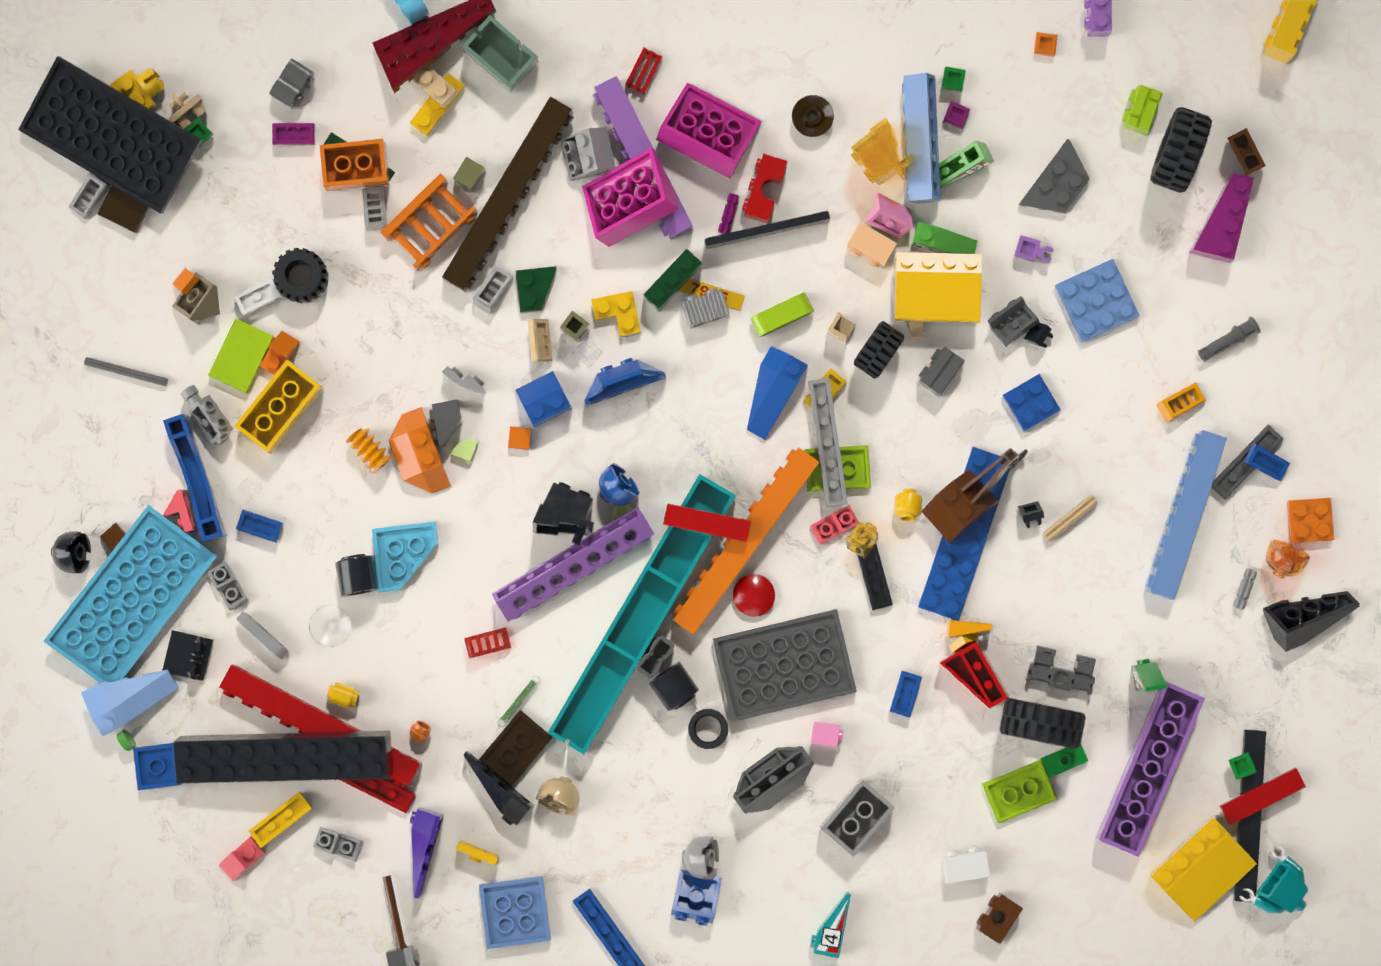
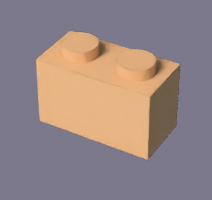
M860 222L847 247L854 256L867 258V263L871 266L883 268L897 243Z

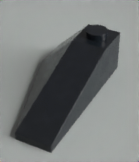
M1348 591L1323 594L1321 598L1309 600L1308 597H1302L1301 601L1296 602L1282 600L1264 607L1263 613L1274 640L1287 652L1309 642L1360 607V603Z
M466 751L463 756L499 812L503 814L501 818L510 826L513 823L517 826L534 804L470 752Z

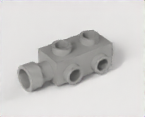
M189 386L180 395L184 401H188L191 405V408L188 410L191 415V421L200 427L203 432V438L212 445L224 443L229 439L228 434L233 430V427L210 395L201 399L196 386Z

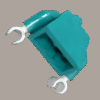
M1276 846L1275 849L1279 851V856L1274 852H1270L1269 856L1273 860L1280 859L1281 861H1278L1257 890L1256 894L1259 896H1254L1251 889H1243L1248 891L1250 896L1248 899L1242 896L1239 897L1242 901L1254 902L1255 906L1268 913L1281 914L1284 911L1292 913L1294 910L1300 912L1306 907V902L1303 898L1308 892V887L1304 883L1303 868L1290 856H1285L1283 847Z

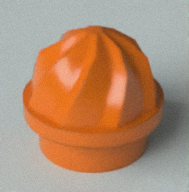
M417 720L410 727L409 734L411 739L415 742L425 741L430 737L431 727L427 723Z

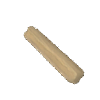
M1092 495L1088 496L1044 531L1045 538L1048 541H1052L1096 506L1097 500Z

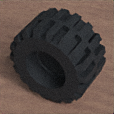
M294 248L292 251H285V255H280L278 257L279 261L274 263L275 270H272L276 289L292 302L309 303L312 302V299L319 298L318 295L325 291L324 287L328 284V271L322 259L316 253L306 248ZM299 264L308 265L312 270L310 282L303 287L291 285L289 282L291 269Z
M885 321L880 322L854 359L853 365L872 378H878L904 341L905 335Z

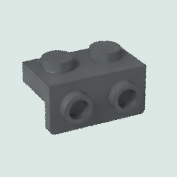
M1022 296L1010 301L1004 309L995 312L988 320L991 331L1005 347L1039 323L1038 317L1026 305Z

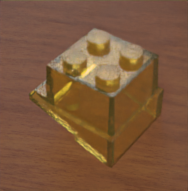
M885 117L869 129L871 132L851 147L853 159L859 166L864 165L866 170L863 172L871 183L876 182L878 185L896 173L904 181L906 179L904 169L916 161L912 154L902 161L900 160L896 149L899 145L891 123Z

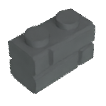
M945 346L942 350L937 349L930 358L933 360L931 366L927 367L925 365L918 375L921 377L919 383L938 397L942 395L965 362L964 359Z

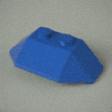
M632 358L621 361V365L614 368L612 365L600 369L601 372L597 373L584 402L586 406L660 381L666 378L665 372L638 359L633 361Z

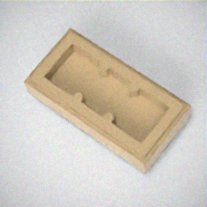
M529 319L528 329L532 362L553 361L548 319Z

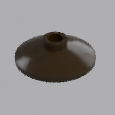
M805 96L795 104L792 110L793 125L804 136H821L833 124V108L821 96ZM810 114H814L817 119L810 121L808 117Z

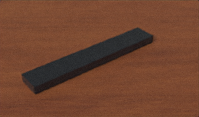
M823 211L704 239L706 249L829 222L830 215L829 211Z

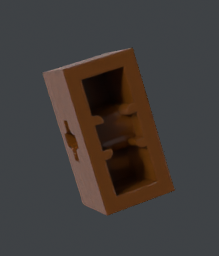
M1247 128L1227 138L1246 176L1266 166Z

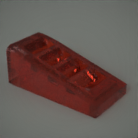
M506 627L464 638L469 659L512 648ZM501 633L504 643L503 646H500L497 636V634ZM493 635L495 648L491 647L489 636ZM480 638L485 639L487 650L483 651ZM473 640H476L479 652L475 653L472 643Z

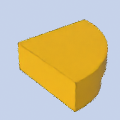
M976 633L963 635L951 643L949 648L953 653L979 639Z

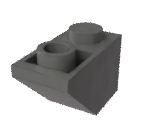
M457 399L432 404V409L429 410L430 420L435 422L436 430L433 431L434 442L439 443L440 447L447 445L462 423L459 401Z

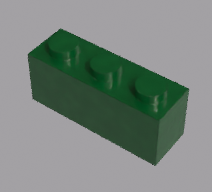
M686 248L643 294L644 299L660 312L702 267V262Z

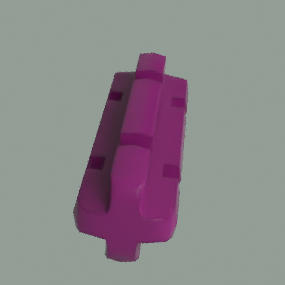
M729 193L728 203L725 205L721 218L722 223H720L718 232L721 234H726L730 231V224H732L737 208L735 206L738 205L739 196Z

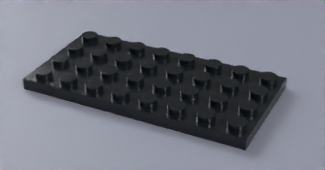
M61 56L56 57L18 128L22 133L160 214H163L203 141Z

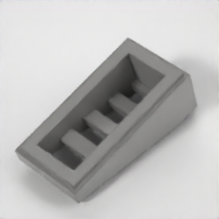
M89 173L68 207L82 218L87 219L106 194L111 184ZM91 188L96 194L94 195L88 189ZM86 195L91 199V202L87 201L83 196ZM79 201L87 207L86 210L78 205Z
M384 187L362 189L366 230L384 229L388 225ZM379 193L380 197L368 198V194ZM380 201V205L369 206V202ZM381 209V213H369L370 210ZM379 217H381V220H382V221L370 222V218H379Z
M495 266L473 297L472 303L490 314L512 281L513 276ZM495 275L504 279V283L494 278ZM492 282L493 284L500 287V289H496L495 287L491 286L490 283ZM486 289L495 294V296L493 297L486 293Z

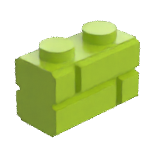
M1138 85L1136 90L1132 89L1128 98L1131 105L1129 109L1125 108L1121 121H1124L1123 128L1147 135L1150 132L1163 93L1143 85Z

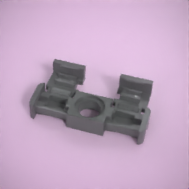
M1036 646L1034 662L1029 664L1027 680L1029 682L1031 679L1048 682L1050 687L1070 691V688L1088 691V695L1092 694V687L1095 683V678L1092 676L1096 662L1095 658L1076 654L1078 665L1077 668H1074V673L1071 670L1053 667L1051 660L1052 656L1056 655V649ZM1041 651L1050 652V653H1052V655H1051V654H1047V653H1043V652H1041ZM1082 659V660L1090 661V663L1083 662V661H1079V660ZM1058 673L1066 674L1067 680L1064 684H1057L1055 682V676Z

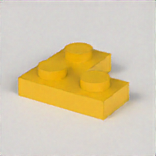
M633 291L591 299L595 321L616 317L620 337L641 333Z

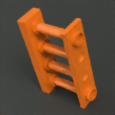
M441 173L380 231L387 241L391 238L393 240L396 239L416 260L413 267L417 271L420 268L422 270L431 263L430 258L465 224L470 225L477 217L475 215L477 210L474 206L467 210L446 189L448 181ZM436 194L438 196L441 195L462 216L454 225L431 204V199ZM420 209L426 210L447 231L439 240L416 219L417 216L415 214ZM406 223L410 224L431 245L423 255L401 233V228Z

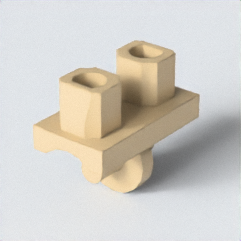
M185 92L179 97L173 93L171 96L175 101L169 107L172 110L178 106L181 108L168 119L185 129L191 122L184 113L191 109L199 117L207 110L200 101L201 97L198 94L184 105L183 102L189 96Z

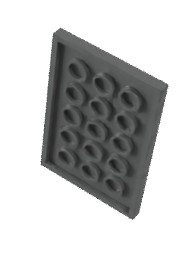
M837 609L713 638L732 722L857 692Z

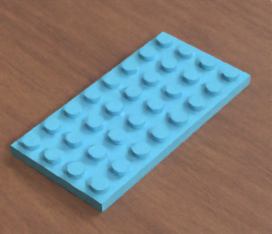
M148 504L43 642L99 683L119 681L129 672L217 555Z

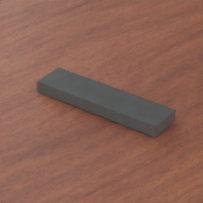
M1267 424L1213 480L1211 488L1226 500L1255 469L1244 463L1253 443L1272 452L1284 438Z

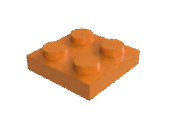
M1331 498L1287 501L1290 543L1334 540Z

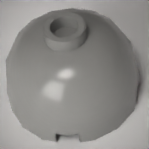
M697 837L688 843L686 850H683L682 862L685 863L687 871L692 876L706 880H712L715 877L717 868H714V861L719 862V847L717 840H713L714 837Z

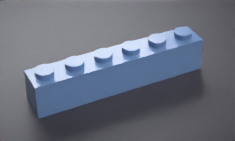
M927 72L903 76L902 92L905 102L903 104V113L905 115L904 134L906 136V145L904 150L907 157L905 169L908 178L907 197L909 202L916 204L941 201L935 75Z

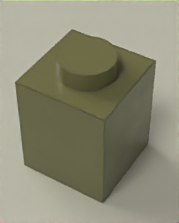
M466 157L453 177L456 182L455 186L464 192L467 190L473 192L484 175L485 168Z
M572 310L560 326V330L578 343L590 327V324Z

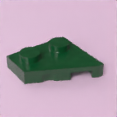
M556 266L516 270L520 313L542 311L552 280L557 271Z

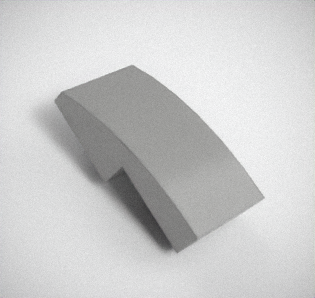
M447 366L442 371L449 379L463 388L482 394L486 391L482 387L485 383L476 375L472 378L468 374L462 380L463 374L455 366L452 369Z
M226 561L207 571L215 588L219 591L230 611L249 601Z
M320 827L313 847L357 862L364 841Z

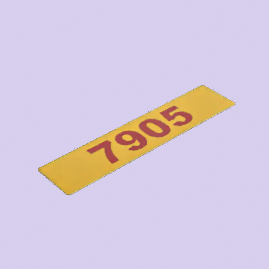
M689 279L679 290V292L688 295L697 294V297L706 295L705 291L717 288L718 291H723L727 306L739 311L745 298L744 295L693 279Z

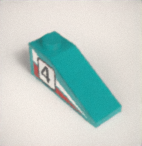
M845 892L819 926L816 935L812 934L810 947L813 948L814 954L839 958L851 893Z

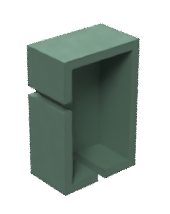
M489 15L478 28L479 35L482 37L479 39L478 35L474 32L462 45V48L467 55L507 90L512 92L539 62L538 56L524 44L521 46L520 40Z

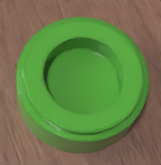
M123 729L117 734L116 737L119 744L126 751H131L136 747V742L128 731Z

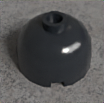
M70 531L57 537L51 548V556L55 565L67 573L82 574L86 571L90 560H86V553H91L88 536L79 531Z

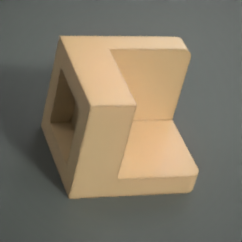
M838 312L827 333L845 343L856 324L842 317V314Z

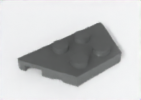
M1069 139L1065 141L1021 200L1020 206L1064 214L1082 191L1090 178Z

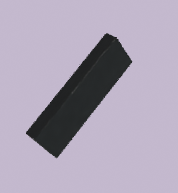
M877 544L855 549L872 611L893 605Z

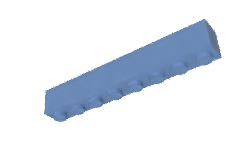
M1205 430L1199 431L1198 434L1195 433L1191 444L1194 446L1192 454L1189 453L1185 461V466H1187L1186 473H1182L1179 479L1178 486H1181L1179 494H1175L1172 501V506H1174L1173 512L1168 515L1165 526H1167L1166 534L1161 535L1158 544L1161 549L1159 555L1156 554L1152 562L1154 570L1152 575L1149 574L1145 586L1148 587L1146 592L1169 600L1175 599L1226 444V437Z

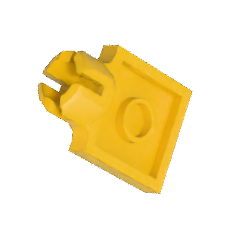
M151 68L146 69L139 75H136L133 70H129L110 84L113 88L149 109L156 106L153 98L165 87L163 81L158 80L160 77L158 73Z

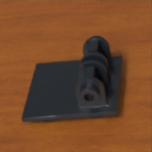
M172 630L162 671L169 670L170 674L204 681L213 639Z

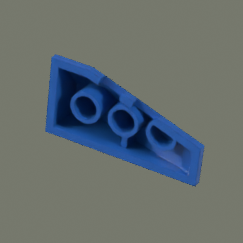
M772 346L770 347L760 364L747 425L748 431L763 440L767 438L808 367L806 363Z

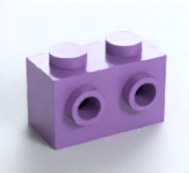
M1084 0V8L1087 9V17L1084 20L1087 37H1109L1112 32V0Z

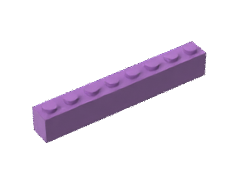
M615 76L595 86L593 97L598 106L602 104L605 110L602 115L607 125L612 124L614 128L612 135L616 143L621 142L624 148L621 150L624 159L628 161L642 152L653 148L618 77ZM673 186L679 209L660 219L662 224L659 225L664 237L668 235L670 240L693 229V225Z

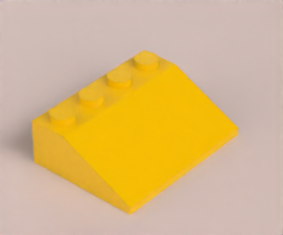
M896 252L895 321L980 323L982 255Z
M1211 816L1149 875L1195 922L1257 863L1221 824Z

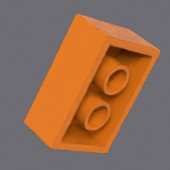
M383 139L319 145L323 187L326 191L390 185L386 143Z

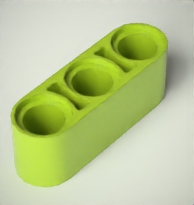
M803 292L752 316L750 319L758 336L763 337L813 313L814 309L806 292Z

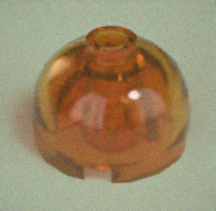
M1273 539V541H1270L1265 557L1269 568L1273 570V574L1284 579L1285 576L1293 577L1302 573L1310 559L1309 554L1300 548L1297 551L1292 548L1293 545Z

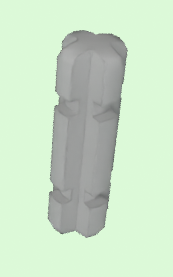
M1249 568L1245 570L1244 579L1241 580L1236 594L1238 597L1235 598L1233 607L1240 610L1245 609L1246 599L1249 598L1254 584L1252 581L1255 580L1257 575L1255 570Z

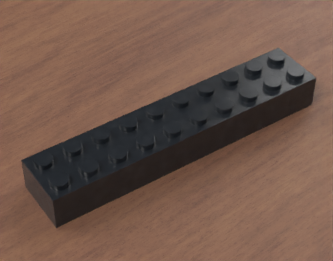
M390 730L180 736L173 741L176 783L388 779L393 773Z

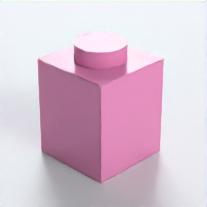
M821 722L813 723L812 744L837 747L838 742L842 743L843 730H840V725Z

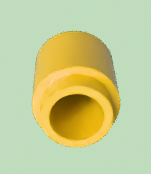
M335 682L334 686L330 685L326 697L330 698V703L349 708V706L354 708L359 691H356L354 687Z

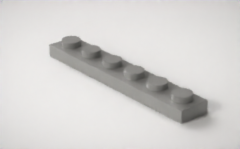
M830 379L808 381L826 508L847 505L848 501Z

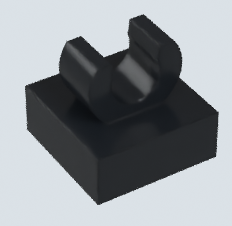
M1039 322L1028 331L1024 339L1031 344L1047 348L1044 341L1047 337L1053 338V334L1050 333L1052 329L1048 325Z
M1038 501L1018 506L1019 515L1027 528H1030V522L1036 520L1038 526L1041 525L1044 512Z

